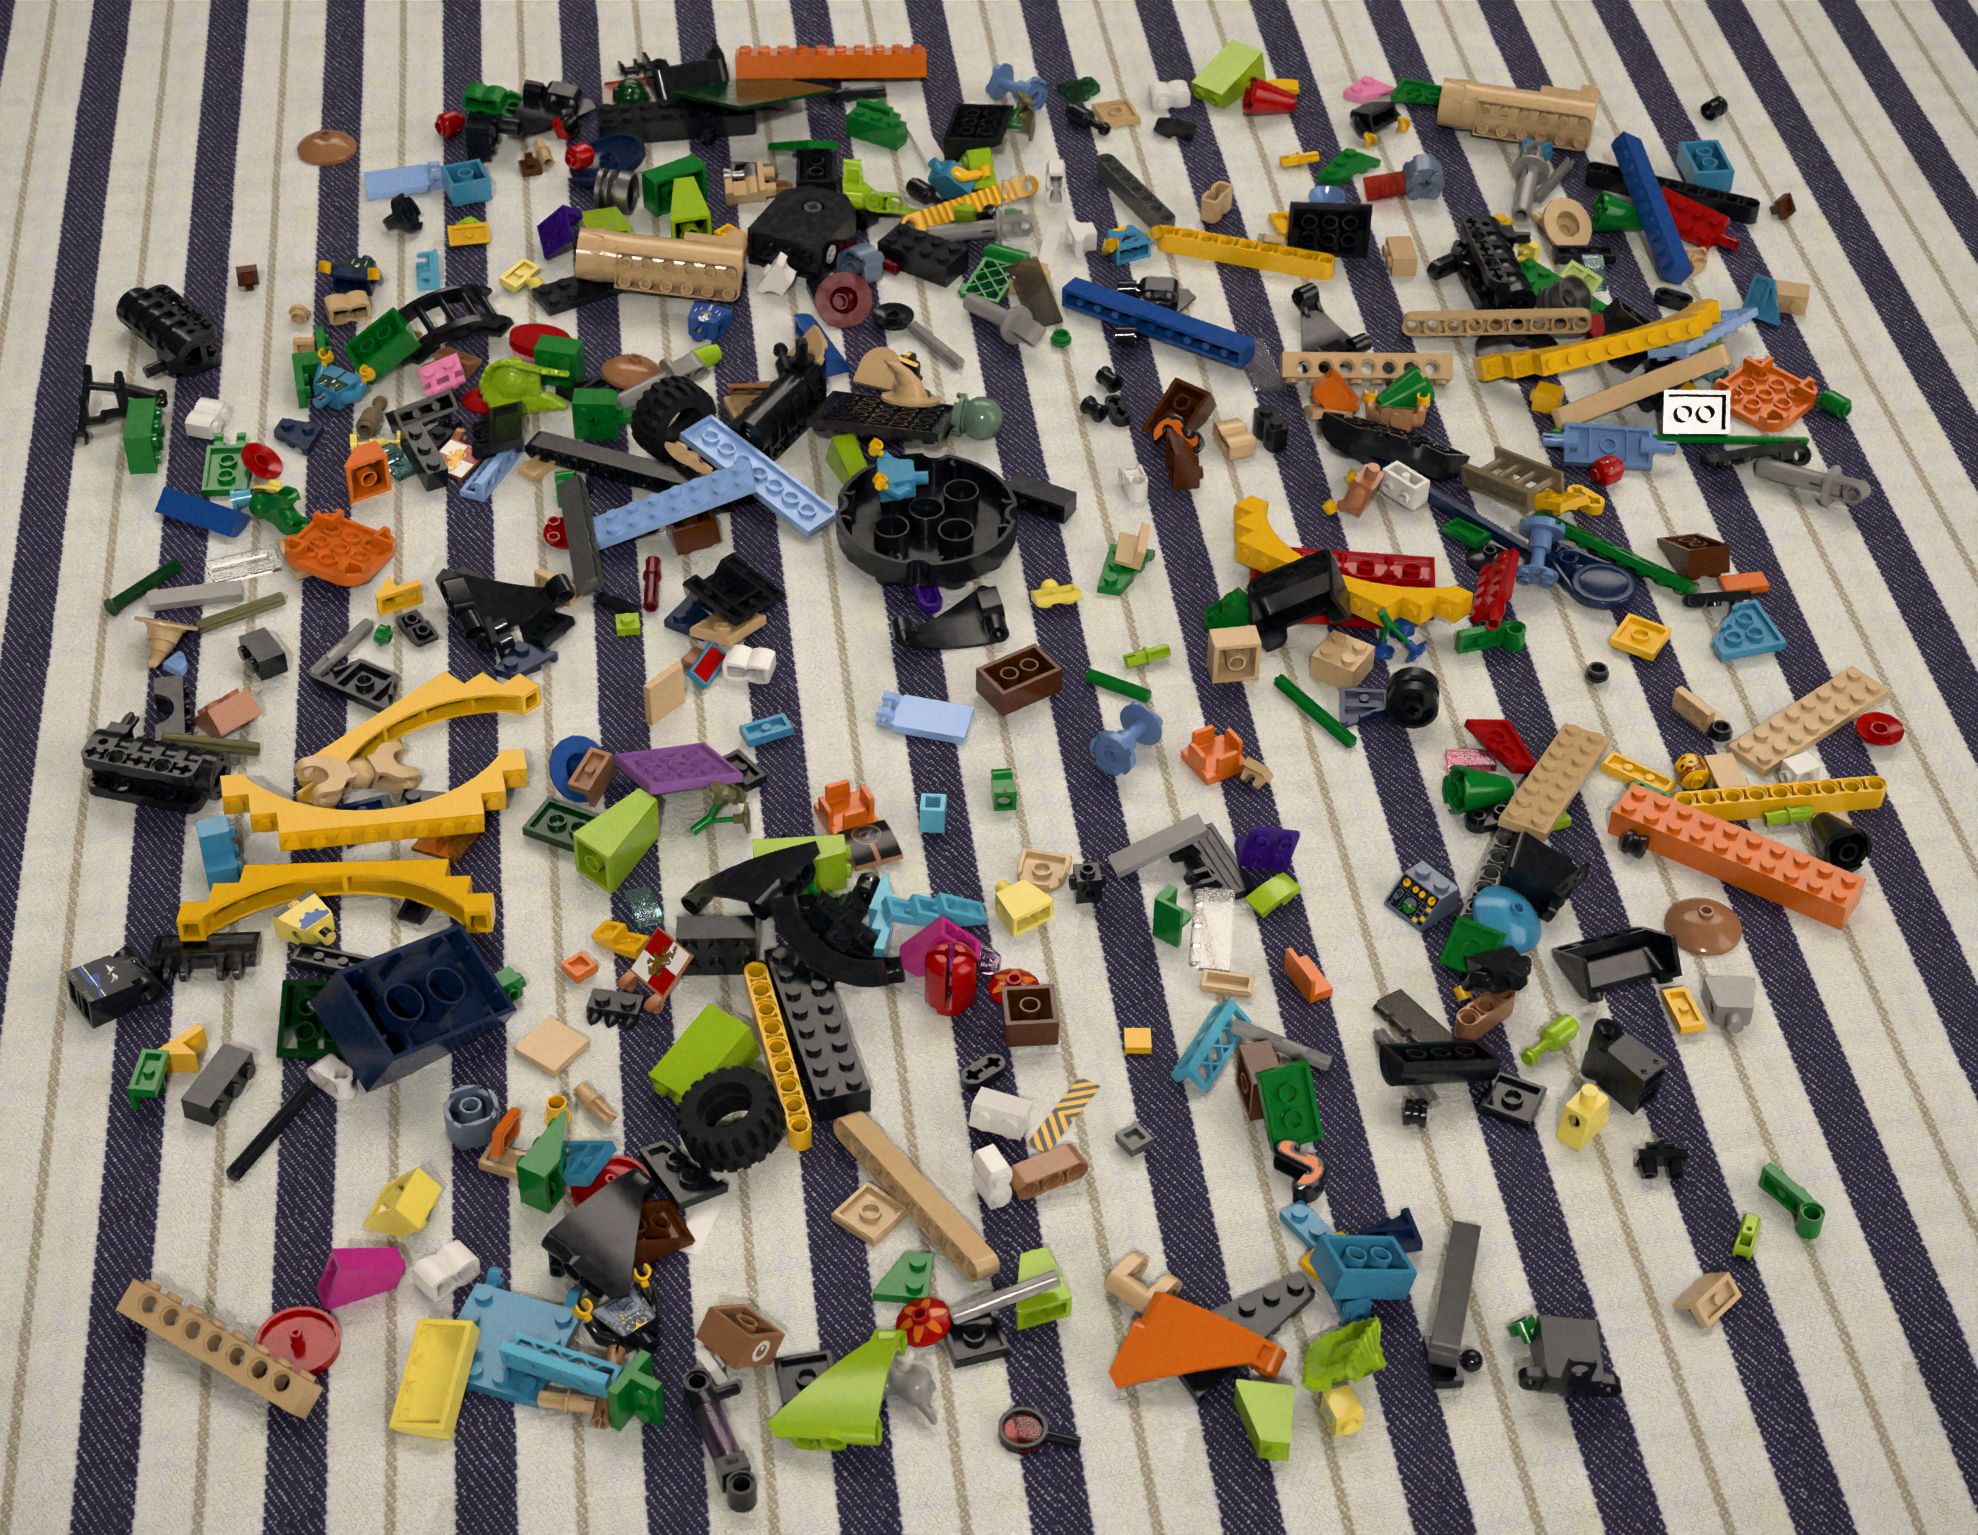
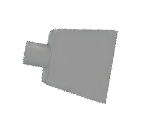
M1705 976L1701 998L1711 1022L1714 1025H1727V1030L1730 1033H1739L1743 1030V1026L1750 1025L1754 1010L1755 978Z

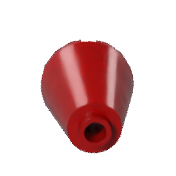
M1251 76L1248 79V82H1251L1249 88L1245 87L1242 109L1246 110L1243 114H1288L1296 109L1297 99H1295L1294 94L1257 77Z

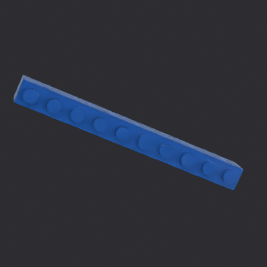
M1623 131L1611 144L1615 158L1662 278L1681 285L1694 271L1642 140Z
M1074 277L1062 287V306L1118 326H1135L1138 333L1241 369L1255 356L1256 339L1077 277Z

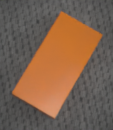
M1762 571L1718 576L1717 581L1722 592L1751 590V594L1769 592L1770 587Z
M511 1107L493 1130L491 1156L500 1158L520 1133L521 1109Z

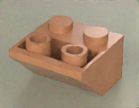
M237 688L198 710L199 716L192 719V721L208 736L220 738L261 715L262 712L248 688L241 692Z

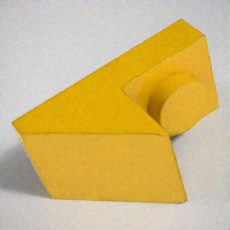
M388 577L375 595L379 616L423 603L421 584L418 580L395 586L392 579Z
M197 1023L157 1049L169 1050L170 1061L165 1073L199 1072L196 1054L201 1053L208 1047L205 1030Z

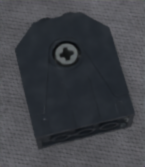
M812 185L782 190L747 229L749 264L760 265L761 267H765L767 263L771 265L779 253L782 252L788 256L786 259L787 264L796 271L795 275L797 277L807 279L813 274H820L825 278L828 277L837 267L838 254L844 250L846 243L851 241L856 244L855 207L846 194L836 193L824 188L820 189Z

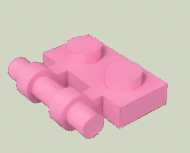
M457 353L417 369L426 397L448 389H458L460 385L467 383Z

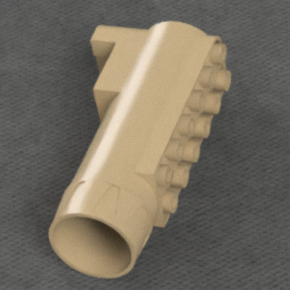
M1445 78L1439 101L1437 125L1459 130H1473L1472 135L1522 142L1524 138L1529 137L1541 144L1551 141L1555 148L1584 151L1591 143L1600 92L1594 86L1583 84L1580 91L1542 85L1539 92L1479 83L1465 79Z
M581 227L576 250L575 277L596 282L614 283V288L732 302L741 294L748 238L744 232L728 229L727 236L685 232L683 239L618 232L602 228Z

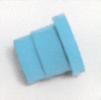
M251 488L236 491L235 489L229 490L234 510L239 511L240 508L249 506V500L253 496Z

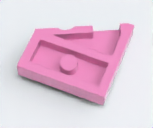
M1364 76L1343 90V97L1359 104L1369 100L1380 99L1382 94H1388L1391 97L1395 88L1370 76Z

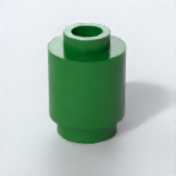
M1825 390L1818 401L1823 410L1839 419L1848 416L1852 410L1851 400L1834 390Z

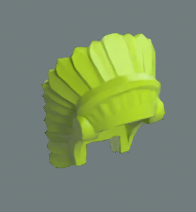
M512 356L509 359H500L487 365L479 381L480 393L483 395V401L488 404L489 408L522 400L525 414H536L539 411L544 413L547 411L556 412L558 409L563 411L567 410L566 401L553 395L551 392H540L542 385L541 375L569 377V371L537 366L524 362L519 356Z
M1375 1316L1373 1318L1369 1317L1366 1321L1351 1322L1347 1327H1341L1340 1331L1332 1330L1330 1334L1321 1335L1320 1339H1315L1314 1343H1310L1306 1349V1358L1303 1361L1305 1365L1302 1367L1304 1372L1301 1375L1303 1377L1301 1385L1310 1391H1323L1326 1393L1331 1391L1332 1385L1340 1384L1345 1380H1353L1356 1383L1361 1381L1362 1377L1385 1368L1386 1362L1383 1356V1348L1380 1345L1381 1323L1379 1318Z

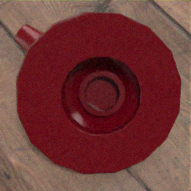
M837 272L826 277L818 286L815 294V307L819 316L828 325L837 328H851L862 323L869 315L873 305V294L868 283L859 275L851 272Z

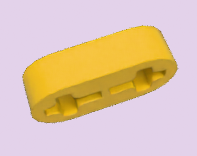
M1575 484L1568 487L1567 491L1588 496V504L1580 506L1578 509L1590 515L1602 514L1605 503L1603 497L1582 485Z

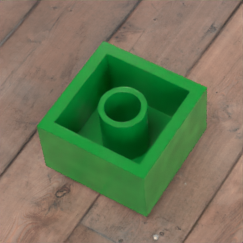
M541 335L534 347L535 365L569 371V377L541 375V384L554 387L562 385L563 388L574 386V381L584 380L586 371L583 340Z

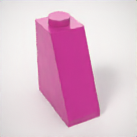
M940 916L900 946L899 956H901L903 969L919 978L925 976V956L928 950L940 941H950L949 969H953L955 942H963L969 946L976 954L977 961H979L980 940L944 916Z
M397 1247L333 1248L316 1288L323 1309L331 1310L397 1288L401 1277L405 1274L406 1264L404 1259L401 1258Z

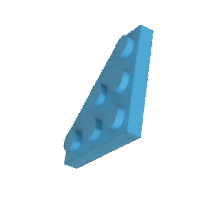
M1755 599L1734 604L1730 615L1726 617L1721 625L1719 633L1713 638L1711 647L1721 661L1785 650L1787 642Z

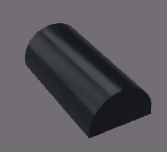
M1478 1040L1380 1044L1379 1064L1385 1082L1392 1087L1493 1081L1497 1077L1501 1065V1059Z

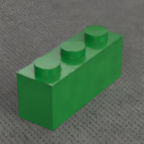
M857 106L846 115L847 136L894 151H898L907 142V123Z

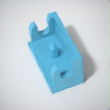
M437 249L418 253L417 258H427L426 262L416 263L418 291L441 289Z

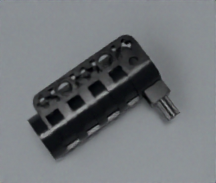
M1493 216L1463 217L1459 228L1466 240L1454 241L1451 255L1478 310L1534 309L1537 299L1536 295L1528 283V279L1513 250L1515 243H1530L1531 233L1515 232L1512 225H1501L1499 220Z
M160 284L149 289L142 287L133 288L120 298L116 308L119 321L157 352V361L142 368L146 378L153 377L162 372L169 377L179 372L185 376H197L222 363L220 350L213 344L208 343L217 337L216 325L168 285Z
M134 712L126 714L120 723L111 721L106 729H97L81 751L83 765L86 768L92 769V773L87 779L91 795L185 814L199 812L208 799L220 800L222 798L220 776L231 775V759L227 752L212 749L203 752L197 746L184 745L178 747L175 742L165 740L156 743L152 738L138 736L135 739L133 729L139 722V716H135ZM120 787H128L126 790L123 791L116 790ZM165 796H174L169 800L162 799Z

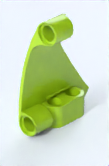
M843 159L842 193L848 196L856 210L897 214H913L920 211L905 206L900 194L895 192H879L863 181L861 160ZM897 198L900 200V203L895 202L891 199Z
M875 1329L868 1342L825 1371L767 1422L776 1439H790L793 1446L799 1449L816 1451H841L846 1448L847 1443H851V1445L879 1446L882 1440V1422L879 1413L894 1356H905L906 1331L899 1329Z

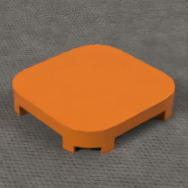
M1766 355L1765 359H1752L1751 356H1747L1744 358L1741 367L1724 380L1718 378L1715 381L1714 390H1731L1730 415L1764 432H1780L1787 429L1815 406L1818 389L1812 377L1809 376L1802 380L1773 365L1774 358Z
M337 508L335 513L321 514L320 510H317L313 513L312 521L295 537L288 535L285 539V561L288 565L341 586L354 587L364 584L385 566L395 554V539L391 535L390 528L383 526L379 531L344 518V510Z

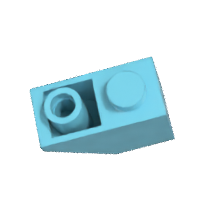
M921 793L920 832L945 833L948 801L946 794Z

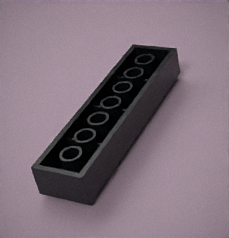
M684 98L679 100L663 99L654 102H624L621 104L596 106L599 138L617 133H631L639 136L643 143L701 139L703 130L709 127L715 128V131L718 132L717 138L756 135L754 108L740 111Z
M788 945L764 950L765 965L768 968L783 1024L818 1122L840 1118L857 1111H862L863 1113L871 1111V1089L830 979L808 967Z

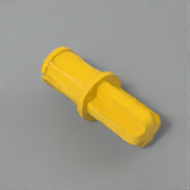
M1298 151L1296 154L1279 157L1281 169L1293 166L1302 167V164L1319 161L1318 151L1302 154Z

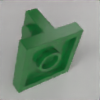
M641 1349L607 1389L610 1426L618 1431H621L634 1415L640 1421L650 1423L658 1428L665 1420L662 1382L653 1378L651 1354Z

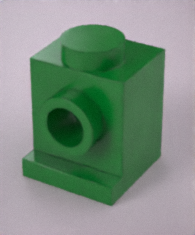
M510 966L494 973L512 1002L523 996L522 988L526 987V981L520 973H516Z

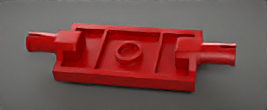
M1661 188L1681 240L1696 247H1705L1707 252L1712 246L1719 245L1732 252L1736 251L1735 248L1739 247L1740 240L1732 238L1725 233L1726 227L1731 222L1730 217L1670 189Z
M1514 547L1510 550H1504L1493 563L1485 564L1479 570L1470 618L1476 624L1482 619H1487L1486 627L1492 631L1497 630V627L1501 626V619L1505 615L1506 610L1505 602L1512 597L1520 555Z

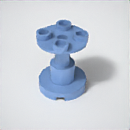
M1004 63L994 66L993 74L985 88L986 93L989 94L991 99L998 101L1010 92L1012 97L1019 101L1020 98L1016 95V92L1021 90L1036 103L1034 108H1032L1034 111L1036 109L1040 110L1043 107L1048 95V89H1045L1047 82L1044 79L1034 76L1028 79L1027 82L1022 80L1015 82L1013 81L1014 70L1010 64Z
M1530 516L1529 521L1524 520V518L1520 520L1519 534L1529 539L1528 551L1532 554L1530 564L1517 566L1515 577L1518 584L1527 586L1531 583L1538 584L1544 588H1552L1554 582L1558 581L1559 574L1553 569L1545 567L1544 562L1545 555L1551 552L1552 542H1557L1564 538L1566 529L1564 523L1561 522L1558 525L1555 523L1556 519L1547 516Z
M1133 701L1125 706L1120 713V721L1124 730L1117 732L1104 730L1099 732L1090 743L1091 755L1095 753L1097 757L1096 764L1103 771L1113 776H1118L1120 773L1126 775L1135 766L1136 755L1134 749L1136 748V742L1151 746L1158 743L1162 737V718L1137 701Z

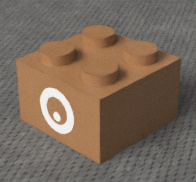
M743 1303L709 1307L696 1338L704 1343L708 1351L717 1353L722 1357L727 1366L733 1369L772 1364L785 1334Z

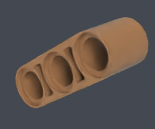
M1510 990L1500 994H1492L1486 991L1457 1012L1454 1037L1457 1040H1477L1504 1021L1513 1012L1516 991Z
M1065 1144L1012 1165L1013 1176L1009 1185L1020 1200L1030 1199L1080 1179L1088 1171V1164L1073 1144Z

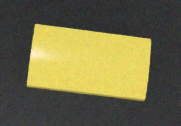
M418 1319L390 1420V1429L417 1436L452 1440L481 1332L473 1321Z

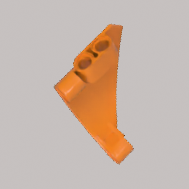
M1156 1291L1142 1318L1136 1319L1132 1324L1108 1373L1117 1389L1171 1376L1248 1365L1251 1370L1254 1369L1266 1378L1275 1379L1287 1353L1278 1345L1235 1322L1185 1300Z

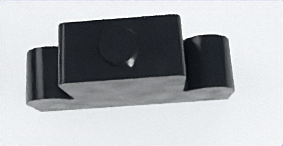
M1617 297L1602 311L1601 316L1606 332L1601 336L1629 330L1651 323V321ZM1646 350L1607 360L1610 365H1616L1622 371L1629 374L1647 358L1653 367L1659 368L1668 364L1676 356H1671L1668 360L1657 361V358L1649 359Z

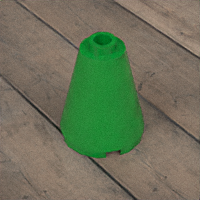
M1600 192L1597 195L1592 209H1595V215L1590 217L1592 231L1620 232L1643 230L1634 205L1607 192Z
M1412 366L1376 396L1375 404L1417 408V394L1421 393L1420 397L1425 398L1429 393L1431 406L1434 404L1431 400L1435 399V394L1428 377L1423 378L1420 374L1423 371L1417 366Z
M1461 765L1450 766L1448 770H1451L1449 775L1444 776L1443 800L1444 803H1449L1451 809L1447 810L1454 815L1508 802L1515 791L1514 784L1508 777Z

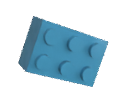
M1718 140L1679 142L1676 163L1687 183L1731 192L1735 171Z
M1320 1234L1309 1260L1331 1299H1363L1369 1297L1370 1299L1406 1300L1417 1276L1415 1268L1394 1236Z

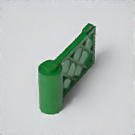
M995 243L985 246L982 261L967 283H962L958 289L960 298L964 299L969 294V291L978 289L979 292L975 294L1000 305L1009 292V279L1012 273L1005 275L1004 271H1015L1018 269L1023 259H1030V253ZM986 265L995 266V268L988 270L985 267ZM997 273L1001 275L995 278H991L990 276ZM982 277H986V278H987V280H984V281H980V282L977 281L978 278H982ZM1000 282H1005V283H1006V284L1003 285V286H999V287L996 286V284H997V283H1000ZM989 285L992 286V289H988V290H984V291H983V289H982V287H985V286H989ZM993 294H996V295H997V298H996V299H992V298L987 297V296L993 295Z

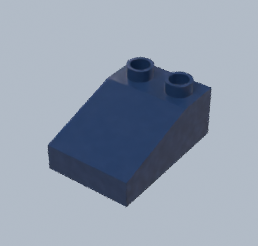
M461 923L336 971L311 1003V1006L367 1093L404 1078L498 1029L517 1010Z

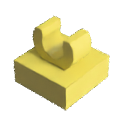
M1533 241L1530 243H1519V248L1517 249L1519 262L1528 258L1538 262L1541 245Z

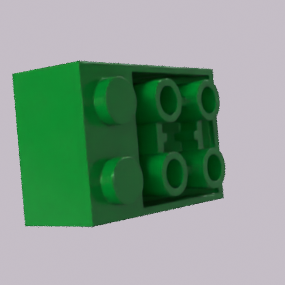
M562 1110L556 1118L550 1121L545 1132L534 1140L532 1147L525 1155L518 1159L516 1164L521 1202L547 1214H550L565 1195L566 1182L563 1179L564 1169L567 1167L566 1158L570 1155L567 1111Z

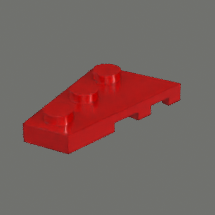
M1466 720L1464 727L1513 773L1530 774L1537 763L1509 720Z

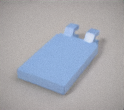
M429 161L427 165L421 164L364 172L368 200L395 197L401 193H404V195L428 192V189L443 188L442 180H440L442 179L439 161Z
M884 691L882 707H878L876 712L878 717L876 725L889 729L893 728L894 733L964 745L974 716L975 707L906 694L899 696L896 692Z

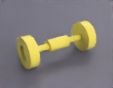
M400 430L397 431L396 440L378 438L370 439V441L358 442L357 433L350 434L351 453L355 447L374 440L381 447H386L388 444H397L398 452H403L400 446Z

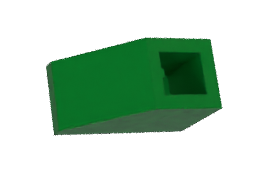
M1237 587L1232 592L1227 593L1217 603L1210 605L1204 611L1205 628L1218 629L1247 626L1249 624L1248 594Z

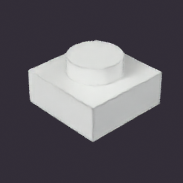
M705 1346L695 1352L718 1386L727 1380V1377L721 1370L725 1367V1364L717 1353L710 1355Z

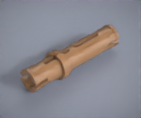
M616 1345L608 1346L605 1361L622 1366L626 1350L619 1346L618 1353L615 1356ZM606 1370L602 1371L603 1373L609 1374L610 1377L613 1374L612 1372ZM597 1396L590 1422L593 1427L597 1428L598 1422L602 1418L600 1429H606L610 1425L608 1400Z

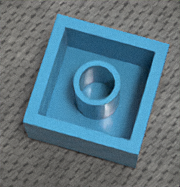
M480 159L441 166L443 188L453 207H463L466 204L482 203L492 199L490 177Z

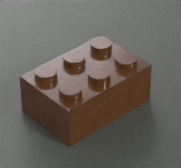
M1034 643L976 668V691L1000 715L1005 716L1062 691V668Z

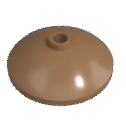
M332 129L313 132L304 137L297 146L300 159L308 164L317 166H331L343 163L351 159L357 151V143L352 136Z
M623 354L612 357L601 368V375L604 380L615 387L625 390L660 373L659 364L639 354Z
M1689 898L1679 901L1668 909L1664 919L1665 932L1676 936L1677 946L1697 955L1716 956L1727 953L1737 946L1742 935V925L1737 915L1724 904L1708 898Z

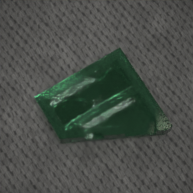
M1092 76L1075 81H1067L1058 85V93L1069 104H1079L1082 100L1087 102L1092 96L1100 92V85Z

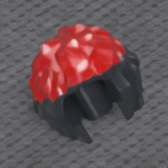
M563 108L556 112L551 128L555 131L557 138L569 140L576 138L581 133L583 125L577 120V117L570 108Z

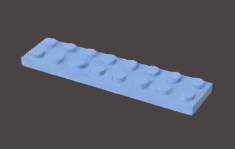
M1758 308L1720 310L1721 321L1713 323L1712 329L1703 331V336L1647 350L1648 358H1657V361L1668 360L1671 356H1677V359L1688 358L1690 354L1699 352V349L1708 347L1709 343H1714L1718 338L1725 337V334L1734 332V329L1743 327V324L1751 322L1752 318L1759 315Z
M712 414L680 433L679 440L718 470L730 467L737 462L750 460L757 492L751 495L805 537H810L836 520L835 510L837 509Z
M750 460L737 462L730 467L715 470L706 476L694 478L690 482L673 486L663 492L651 494L647 498L632 501L625 506L611 509L604 514L593 517L598 550L757 492Z

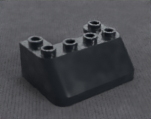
M1327 549L1317 551L1256 576L1249 582L1247 587L1249 625H1256L1262 646L1266 652L1281 648L1288 638L1287 627L1327 612L1328 619L1333 624H1340L1352 619L1349 591L1334 556Z

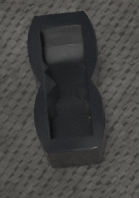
M1269 405L1254 408L1253 435L1262 441L1264 448L1271 453L1286 450L1288 424L1286 421L1278 417L1276 410Z

